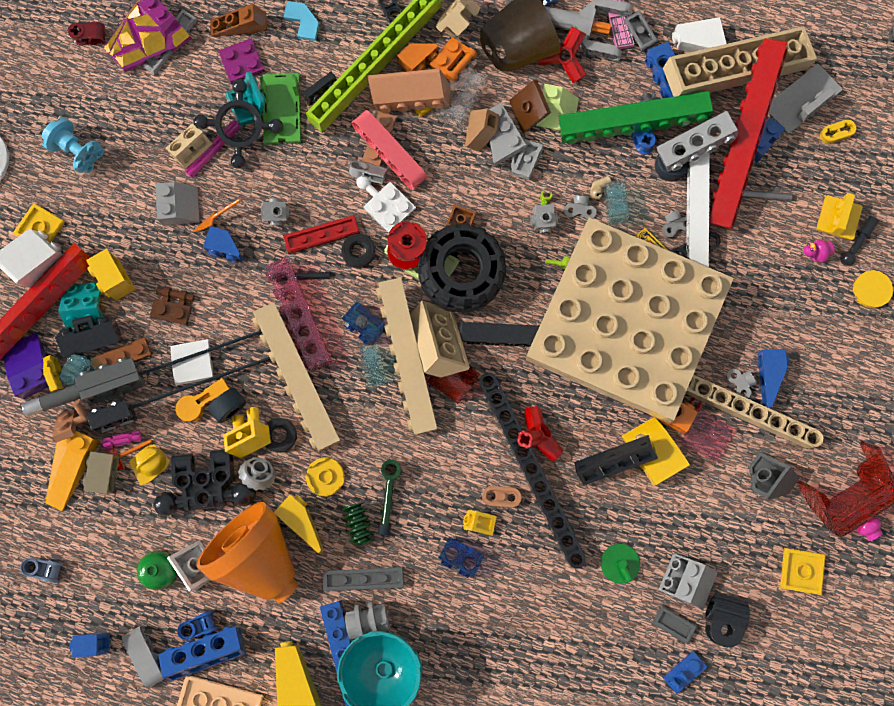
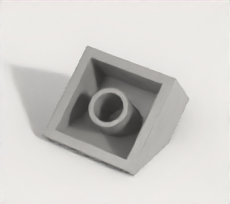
M177 182L155 184L157 220L163 226L200 222L197 186Z

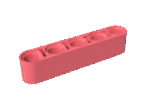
M365 110L352 121V126L408 188L414 190L427 179L425 171L368 110Z

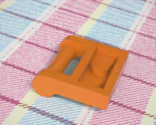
M451 37L429 65L432 69L440 68L445 78L455 82L460 72L470 60L477 56V52ZM463 54H465V56L457 64V66L452 71H450V69L455 65V63L460 59V57Z

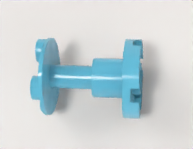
M58 117L60 120L57 122L51 121L42 133L41 138L44 139V142H41L42 146L50 152L62 149L67 153H74L76 156L73 162V169L78 173H90L94 168L93 164L104 154L101 144L98 141H91L84 146L80 145L78 138L73 135L74 125L66 117Z

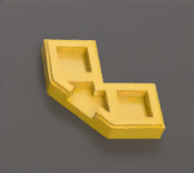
M51 355L44 357L43 374L50 391L55 392L64 389L59 378L63 371L58 358Z

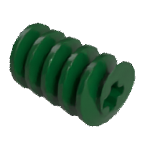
M365 502L349 505L342 509L343 512L349 513L344 519L350 520L346 527L352 528V530L347 534L354 536L349 540V543L356 544L355 546L375 541L372 538H368L373 531L366 529L371 526V523H365V520L369 518V515H363L368 510L366 507H361Z

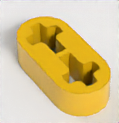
M843 120L828 125L820 132V139L827 144L847 139L855 133L856 125L851 120ZM845 126H846V128H850V131H849V132H848L847 130H844V131H840V130H842ZM827 132H835L832 137L825 135Z

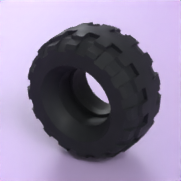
M469 223L447 225L431 235L427 241L424 253L419 257L418 277L421 288L425 295L431 299V302L444 308L446 311L470 313L479 310L497 296L504 283L507 268L504 251L499 246L498 240L480 226L474 227ZM454 252H467L473 255L480 265L478 277L470 283H458L452 280L446 274L444 268L445 260L450 254Z

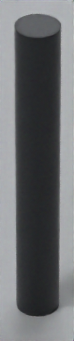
M330 271L274 273L273 277L274 281L330 279Z

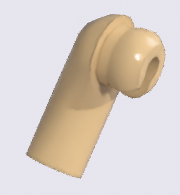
M609 176L592 183L590 189L592 199H600L603 188L612 184Z

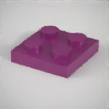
M252 38L218 50L231 84L236 79L244 80L246 72H251L252 76L265 72Z

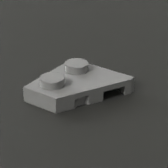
M523 139L527 148L511 157L512 174L530 180L544 147L542 144Z

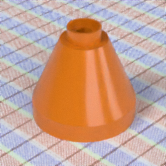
M258 502L233 518L209 542L197 561V568L209 580L265 600L273 598L277 603L285 601L298 586V582L294 579L295 569L277 515L265 502Z

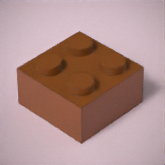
M454 204L446 226L451 224L460 225L462 223H469L472 226L476 218V212Z

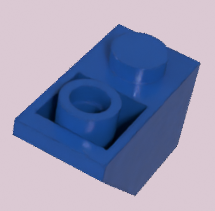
M210 226L203 248L208 252L207 254L216 258L219 255L224 256L226 260L234 263L237 260L243 261V256L230 233L226 230Z

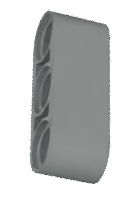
M139 626L123 635L122 641L143 685L146 688H150L164 680V678H162L159 657L157 654H154V647L149 637H146L144 627Z

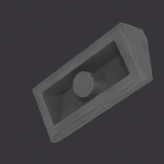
M640 10L624 19L641 51L658 44L657 38Z

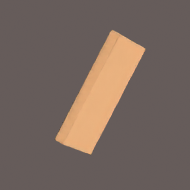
M189 675L185 677L177 706H261L264 695Z

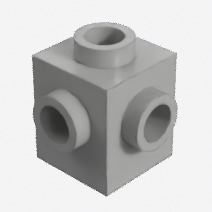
M280 198L269 199V202H262V222H270V225H282V222L286 221V217H289V206H286L285 202H281ZM273 209L278 211L277 215L273 213Z
M554 204L534 206L532 215H530L531 227L534 226V232L549 234L558 225V215L554 213Z

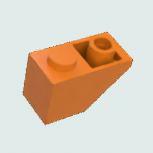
M436 43L409 44L397 55L398 64L407 72L425 70V66L439 53L438 45Z

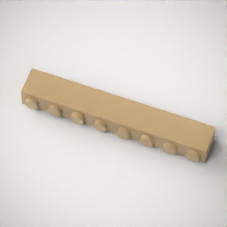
M400 277L379 282V288H376L378 300L382 299L384 305L380 309L382 318H387L388 325L385 326L387 337L391 336L393 343L389 347L391 356L395 355L397 363L393 364L396 375L400 374L401 382H398L400 394L404 393L406 398L402 402L404 411L409 412L410 419L407 420L409 431L418 434L435 430L437 426L402 279Z
M271 303L253 311L255 318H252L254 326L262 331L260 338L264 346L268 345L271 352H268L272 363L276 362L279 367L276 372L280 380L284 379L287 384L284 389L288 397L292 396L295 401L292 406L296 414H301L303 418L301 425L304 431H309L312 437L309 439L313 450L317 448L318 452H321L340 443V439L275 304Z

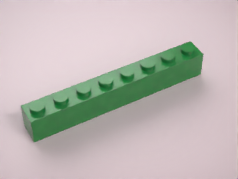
M709 91L563 114L559 115L562 144H574L584 140L593 141L597 138H611L615 135H630L640 131L649 132L659 128L668 129L672 126H686L697 122L704 123L712 118L713 108Z

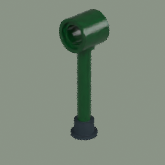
M390 459L381 466V473L386 479L382 521L379 524L378 532H376V534L392 536L390 534L391 526L389 525L394 480L402 473L401 465L397 461ZM391 464L397 467L394 475H388L386 472L387 467Z

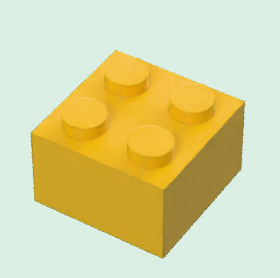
M108 249L86 260L89 264L88 271L92 277H96L98 283H96L101 293H105L108 298L112 297L117 301L136 290L120 260Z

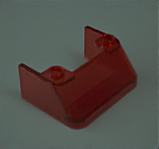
M864 441L859 442L866 457V460L860 463L857 468V475L860 481L832 499L828 500L825 494L818 492L816 488L801 480L797 482L810 509L833 534L839 537L846 536L894 505L893 473L881 449Z

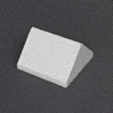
M200 540L167 558L189 592L198 590L210 581L197 568L198 558L205 549Z

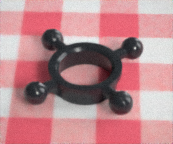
M236 79L232 84V89L236 93V100L224 104L218 110L215 119H208L205 115L199 114L195 116L193 123L197 129L201 130L207 126H214L219 137L226 144L234 147V155L230 160L231 165L236 169H241L245 165L242 147L254 143L260 136L262 129H268L272 133L278 134L282 132L284 125L279 119L262 122L258 110L252 104L243 101V93L247 90L246 82L242 79ZM236 108L245 109L250 112L256 123L253 134L242 141L229 138L224 133L222 127L224 116L227 112Z

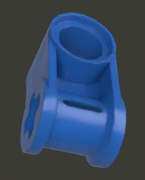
M652 130L649 132L640 131L632 133L630 137L633 139L637 151L642 155L650 154L656 141Z
M213 610L181 623L177 629L179 638L189 640L219 630L212 616ZM186 625L192 627L193 631L190 636L184 633Z

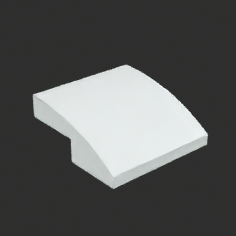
M209 340L171 346V361L210 348ZM211 352L172 365L176 386L202 381L214 376Z

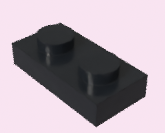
M332 71L302 93L309 106L312 103H316L337 81Z

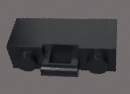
M92 315L72 320L74 329H71V326L59 330L60 333L55 336L63 358L116 344L122 339L115 317L108 318V316L98 318L95 323ZM89 323V327L80 328L81 325Z

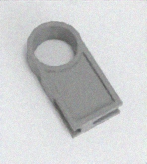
M352 161L349 166V174L355 178L367 175L369 181L383 184L387 176L388 168L362 161Z

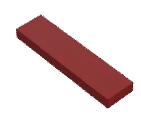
M352 215L283 235L288 254L348 238L354 234H360L356 217Z

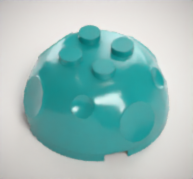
M372 631L361 635L349 644L339 661L337 681L341 688L342 697L349 706H409L420 689L423 672L422 663L412 645L395 633Z

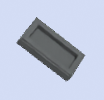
M662 605L652 621V624L686 644L690 642L697 628L696 625Z

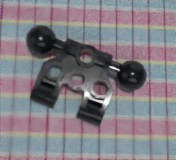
M225 449L210 451V469L207 471L195 470V457L193 453L173 455L171 457L172 484L182 491V496L176 497L172 492H162L154 499L153 506L155 511L161 516H170L178 508H184L185 511L224 507L227 502L232 501L238 506L245 507L255 500L256 491L253 488H248L242 482L236 484L232 490H226L235 480L233 455L225 452ZM222 473H226V479L223 482H220V475ZM207 475L206 483L201 484V477ZM187 477L188 483L182 487L181 481ZM207 494L209 497L208 501L202 504L201 498Z

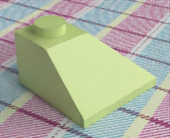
M544 84L543 94L551 113L536 126L560 130L559 115L576 113L579 98L563 87Z

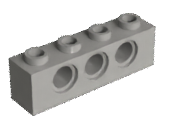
M725 111L656 148L667 171H676L683 164L698 160L700 155L706 152L712 153L718 149V146L733 142L738 136V130L728 111ZM714 131L721 133L718 137L711 136V133ZM697 140H701L703 142L701 146L693 145V143ZM679 149L685 150V153L681 156L675 154Z

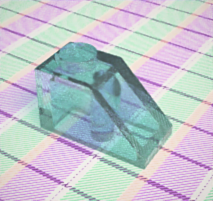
M379 344L360 347L368 388L387 385Z

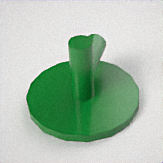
M615 544L604 551L600 565L607 579L614 583L624 584L632 581L637 576L640 569V560L638 554L630 546Z

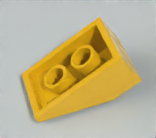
M289 495L274 513L317 553L323 554L324 548L311 514L306 508L307 503L298 495L295 497Z

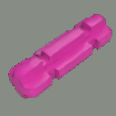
M140 430L131 431V434L127 432L115 435L113 438H103L102 444L105 449H110L114 445L118 447L130 444L131 441H141L142 435Z

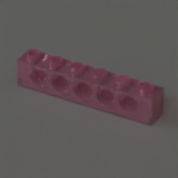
M285 257L266 265L268 272H265L266 277L270 283L273 282L275 289H272L275 298L281 301L282 306H280V310L283 316H287L289 320L287 327L290 333H294L297 339L294 343L297 350L302 351L304 357L301 360L305 368L315 371L333 363L290 260ZM283 277H287V283L284 285H280V279ZM289 294L295 295L292 302L286 301ZM296 311H302V316L299 319H294L293 317ZM309 328V334L302 337V329ZM311 345H316V352L309 354L308 348Z

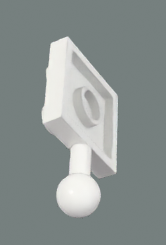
M367 175L361 176L357 179V186L362 190H367L373 196L363 208L388 233L394 225L403 222L416 209L391 182L378 192L371 185V181L367 179Z

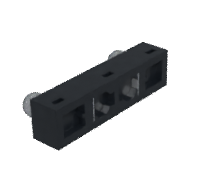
M638 434L633 441L592 456L584 454L580 460L574 463L579 479L583 485H587L656 460L658 456L649 435Z

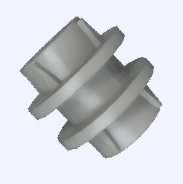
M373 601L368 602L369 609L363 611L360 605L357 604L354 605L353 611L346 612L345 623L350 641L372 631L390 632L388 613L383 604L374 605Z

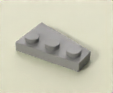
M502 103L489 109L499 114L496 134L490 139L495 166L527 148Z

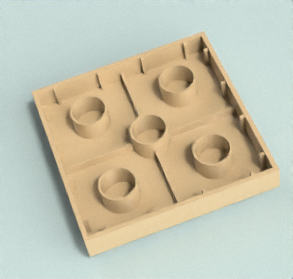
M588 218L526 355V361L671 423L677 415L734 278L592 218Z

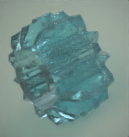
M73 354L67 359V362L61 369V381L68 386L75 385L74 378L78 377L81 372L90 370L92 367L91 361L82 355Z

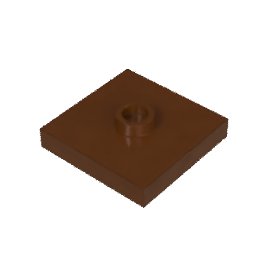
M538 80L530 82L509 100L522 132L529 131L551 113Z

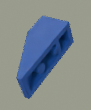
M785 349L761 350L757 353L762 405L767 408H772L789 365V356L786 354Z

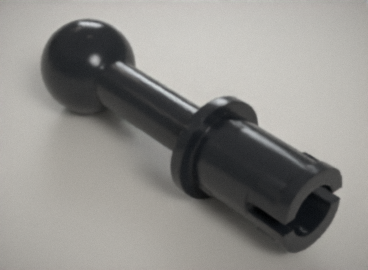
M869 216L861 229L857 230L859 236L849 251L842 253L840 257L843 265L851 266L855 263V254L866 238L871 239V234L879 223L877 218Z

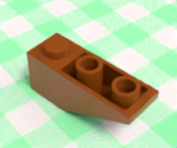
M250 4L210 20L211 37L253 34L266 30V12L256 5Z

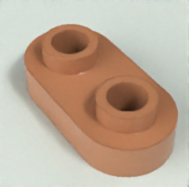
M489 486L484 489L482 500L488 506L514 508L521 502V493L512 487ZM489 493L495 494L494 500L488 498ZM509 494H513L515 496L514 501L511 502L508 500Z

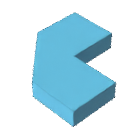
M287 1L284 20L300 22L298 39L316 41L319 22L304 3Z

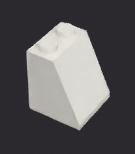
M29 228L0 250V269L15 283L31 288L61 257V248L54 242L50 243L47 240L48 236L41 230L35 231Z

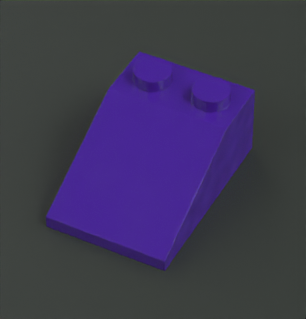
M37 332L19 340L3 356L7 379L13 394L21 399L49 388L43 374V358L47 357V354Z

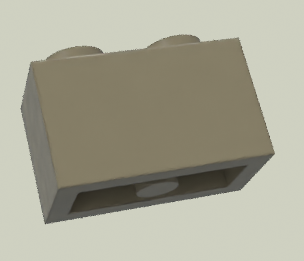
M90 451V455L86 459L87 473L83 478L84 491L103 494L113 493L120 455Z

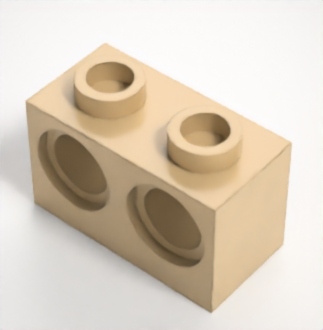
M191 124L165 149L186 169L212 143L200 129Z

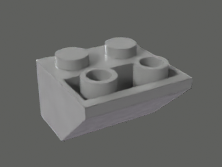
M673 553L659 591L703 610L718 572L702 563Z

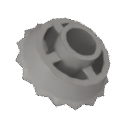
M260 457L244 461L238 471L242 484L254 490L270 488L276 478L275 470L270 462Z

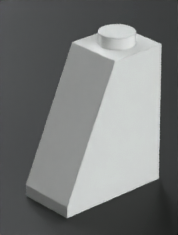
M720 17L678 24L672 33V40L674 44H677V49L687 52L726 44Z

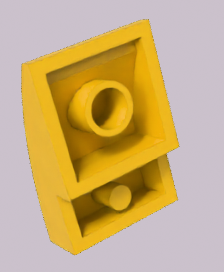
M655 417L621 436L625 443L649 435L656 449L658 459L639 466L644 470L653 486L690 465L674 440Z

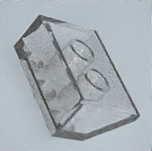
M472 69L462 70L455 82L449 81V106H444L440 109L434 108L430 115L462 132L469 121L471 110H475L488 86V77Z

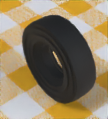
M351 235L342 245V257L351 267L363 268L369 265L375 257L374 243L366 235ZM359 244L365 247L366 253L364 256L355 257L352 255L351 249L354 245Z
M274 418L265 424L269 426L271 443L265 446L266 448L276 453H282L293 447L297 439V431L289 420ZM276 428H283L286 431L287 436L283 442L277 443L272 439V433Z

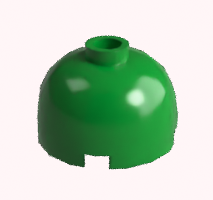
M161 550L151 551L141 558L136 571L137 578L144 587L156 591L172 585L177 577V572L167 559L171 556L170 553Z

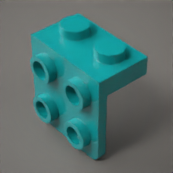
M246 72L245 82L247 90L243 93V101L252 104L261 116L265 96L258 89L256 77H253L251 72ZM233 90L226 92L225 96L228 102L236 100V93ZM241 108L232 109L239 126L255 122L253 115L247 110Z
M98 282L73 284L62 295L58 313L65 327H73L72 320L92 315L95 323L98 318L103 317L99 308L101 291L96 285Z

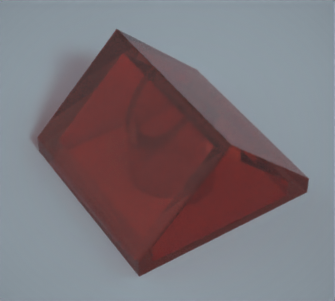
M469 365L470 368L468 370L448 376L437 377L431 375L427 382L459 404L472 388L480 373Z

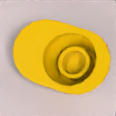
M155 444L145 447L129 461L140 485L151 482L168 467L170 462L164 452L157 448Z

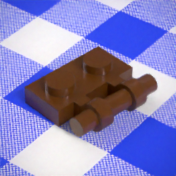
M166 286L164 288L157 287L156 294L163 295L162 300L154 299L149 317L187 326L192 308L185 306L186 301L193 302L195 295L189 294L188 291L172 290V288ZM170 297L178 298V304L169 302Z

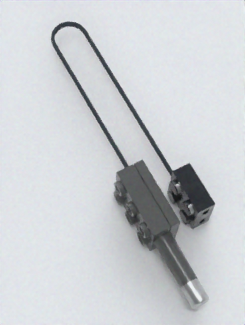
M259 330L143 372L140 365L133 358L129 357L121 358L118 360V363L112 365H101L98 367V370L92 372L91 370L83 371L78 377L74 378L75 385L22 403L23 413L26 417L78 399L83 400L89 405L103 402L146 386L143 375L256 336L261 334L262 331ZM267 357L135 405L117 400L112 402L109 407L94 408L91 410L92 413L86 414L90 427L95 432L102 434L138 421L134 411L136 407L271 359Z

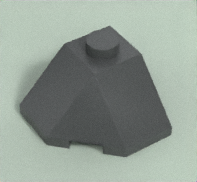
M759 452L749 466V473L752 478V491L768 500L789 494L800 479L791 466Z

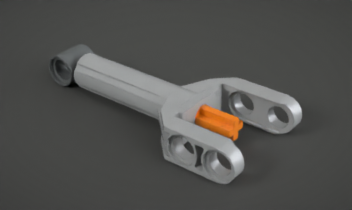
M507 0L506 6L513 0ZM593 0L577 13L545 6L555 28L570 31L573 26L586 33L580 45L585 54H595L596 57L614 61L621 59L622 51L616 46L591 41L589 38L591 31L609 35L611 24L594 21L596 12L608 14L609 12L621 17L630 16L633 11L631 4L617 0Z

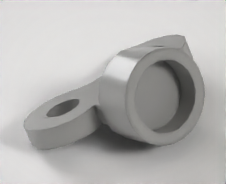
M575 195L574 204H567L564 207V213L568 217L581 214L586 219H593L596 216V209L589 205V196ZM570 207L574 209L572 213L568 212ZM587 210H592V214L588 215Z
M679 210L664 215L668 224L662 227L663 236L669 238L673 237L677 230L686 231L687 226H684L683 222L687 223V217L681 218ZM667 228L671 229L670 233L667 232Z
M730 369L727 373V379L737 386L736 394L743 396L741 391L746 390L747 394L743 397L749 399L751 396L750 387L757 384L751 371L749 370L741 374L738 369ZM736 373L737 378L733 379L731 375Z

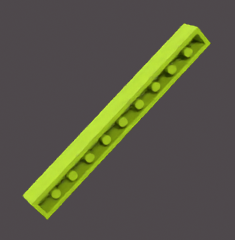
M413 0L306 112L309 123L323 133L368 86V75H378L442 7V0Z

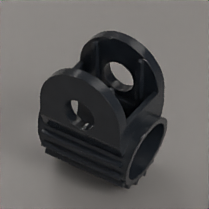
M716 592L713 594L705 612V619H707L705 631L707 637L713 643L731 648L742 641L750 619L748 601ZM726 625L727 632L722 634L721 629Z

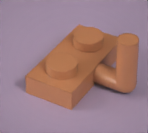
M79 400L72 403L75 409L64 411L57 416L52 436L56 443L74 436L76 425L88 421L86 415L88 413Z

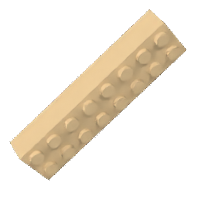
M802 26L672 56L664 65L663 70L674 97L705 91L711 93L747 84L748 81L752 80V66L754 63H757L759 57L757 56L759 44H763L764 38L788 43L789 49L780 76L807 70L817 60L805 27Z

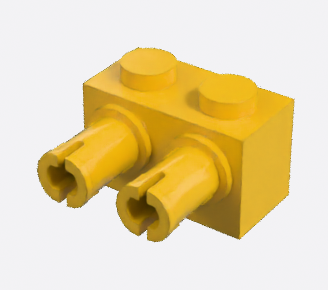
M251 407L246 410L248 418L246 423H244L243 415H236L231 418L233 430L223 435L225 452L243 458L271 443L269 426L260 422L259 408Z

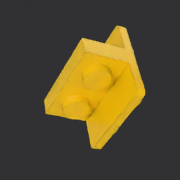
M847 193L840 199L827 195L823 202L816 230L852 241L856 234L863 206L853 203L855 195Z

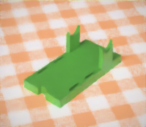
M299 73L263 75L260 77V92L265 96L263 122L279 119L284 125L282 132L278 134L272 133L268 129H263L264 144H279V141L284 140L286 144L301 143Z

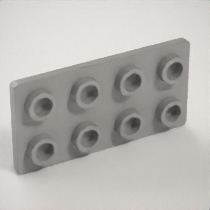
M816 64L773 99L769 115L785 127L784 131L787 134H790L842 91V87L819 64Z

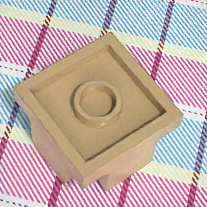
M455 0L442 14L436 28L440 32L445 30L454 38L470 24L468 19L472 15L476 16L478 14L480 6L474 0Z

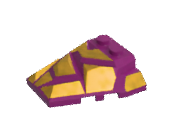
M138 0L103 48L124 72H128L146 64V60L155 56L157 59L162 57L161 53L170 49L172 52L178 50L191 37L178 23L174 15L159 0Z

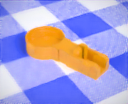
M221 378L196 396L185 395L180 398L176 404L177 416L188 422L196 423L203 415L204 408L220 394L230 389L225 383L226 380Z

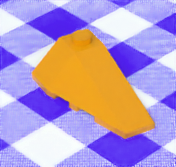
M76 430L74 436L57 442L46 504L64 511L87 467L86 459L90 455V451L95 452L100 443L99 440Z

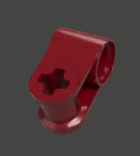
M101 22L73 23L68 27V34L76 45L105 44V25Z

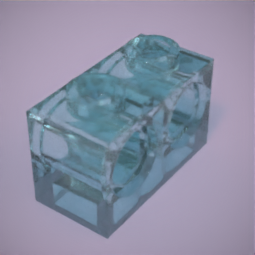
M625 181L606 183L604 199L607 225L626 224L629 219Z

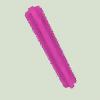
M232 120L223 131L231 138L241 126H239L237 121ZM219 135L211 142L212 145L185 169V172L190 177H194L224 146L225 142Z

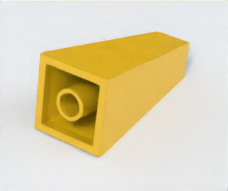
M292 641L280 643L281 647L275 648L277 706H322L299 645H293Z

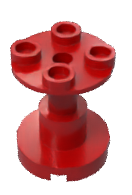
M405 221L394 225L387 239L388 259L395 267L404 271L417 267L419 257L424 253L427 244L426 233L423 228L417 223Z

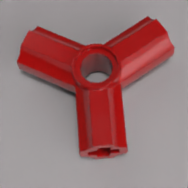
M572 26L560 48V53L539 60L538 65L562 64L573 84L583 79L587 74L575 55L586 33ZM568 50L570 52V58L567 61H564L562 59V53Z
M538 406L527 407L524 413L527 430L518 433V444L526 449L537 446L549 461H555L563 453V448L551 436L550 429L544 423L541 408Z

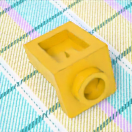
M468 510L463 520L464 530L493 536L497 516Z

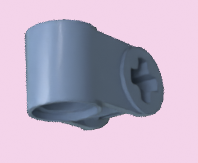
M27 558L21 563L20 570L25 576L58 583L59 571L64 563L40 558ZM32 562H34L36 565V569L34 572L30 570V564Z

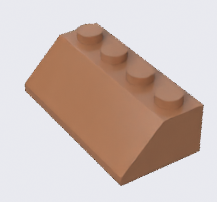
M440 68L368 75L373 104L379 112H406L410 109L424 110L425 108L432 107L440 109L450 104V84Z

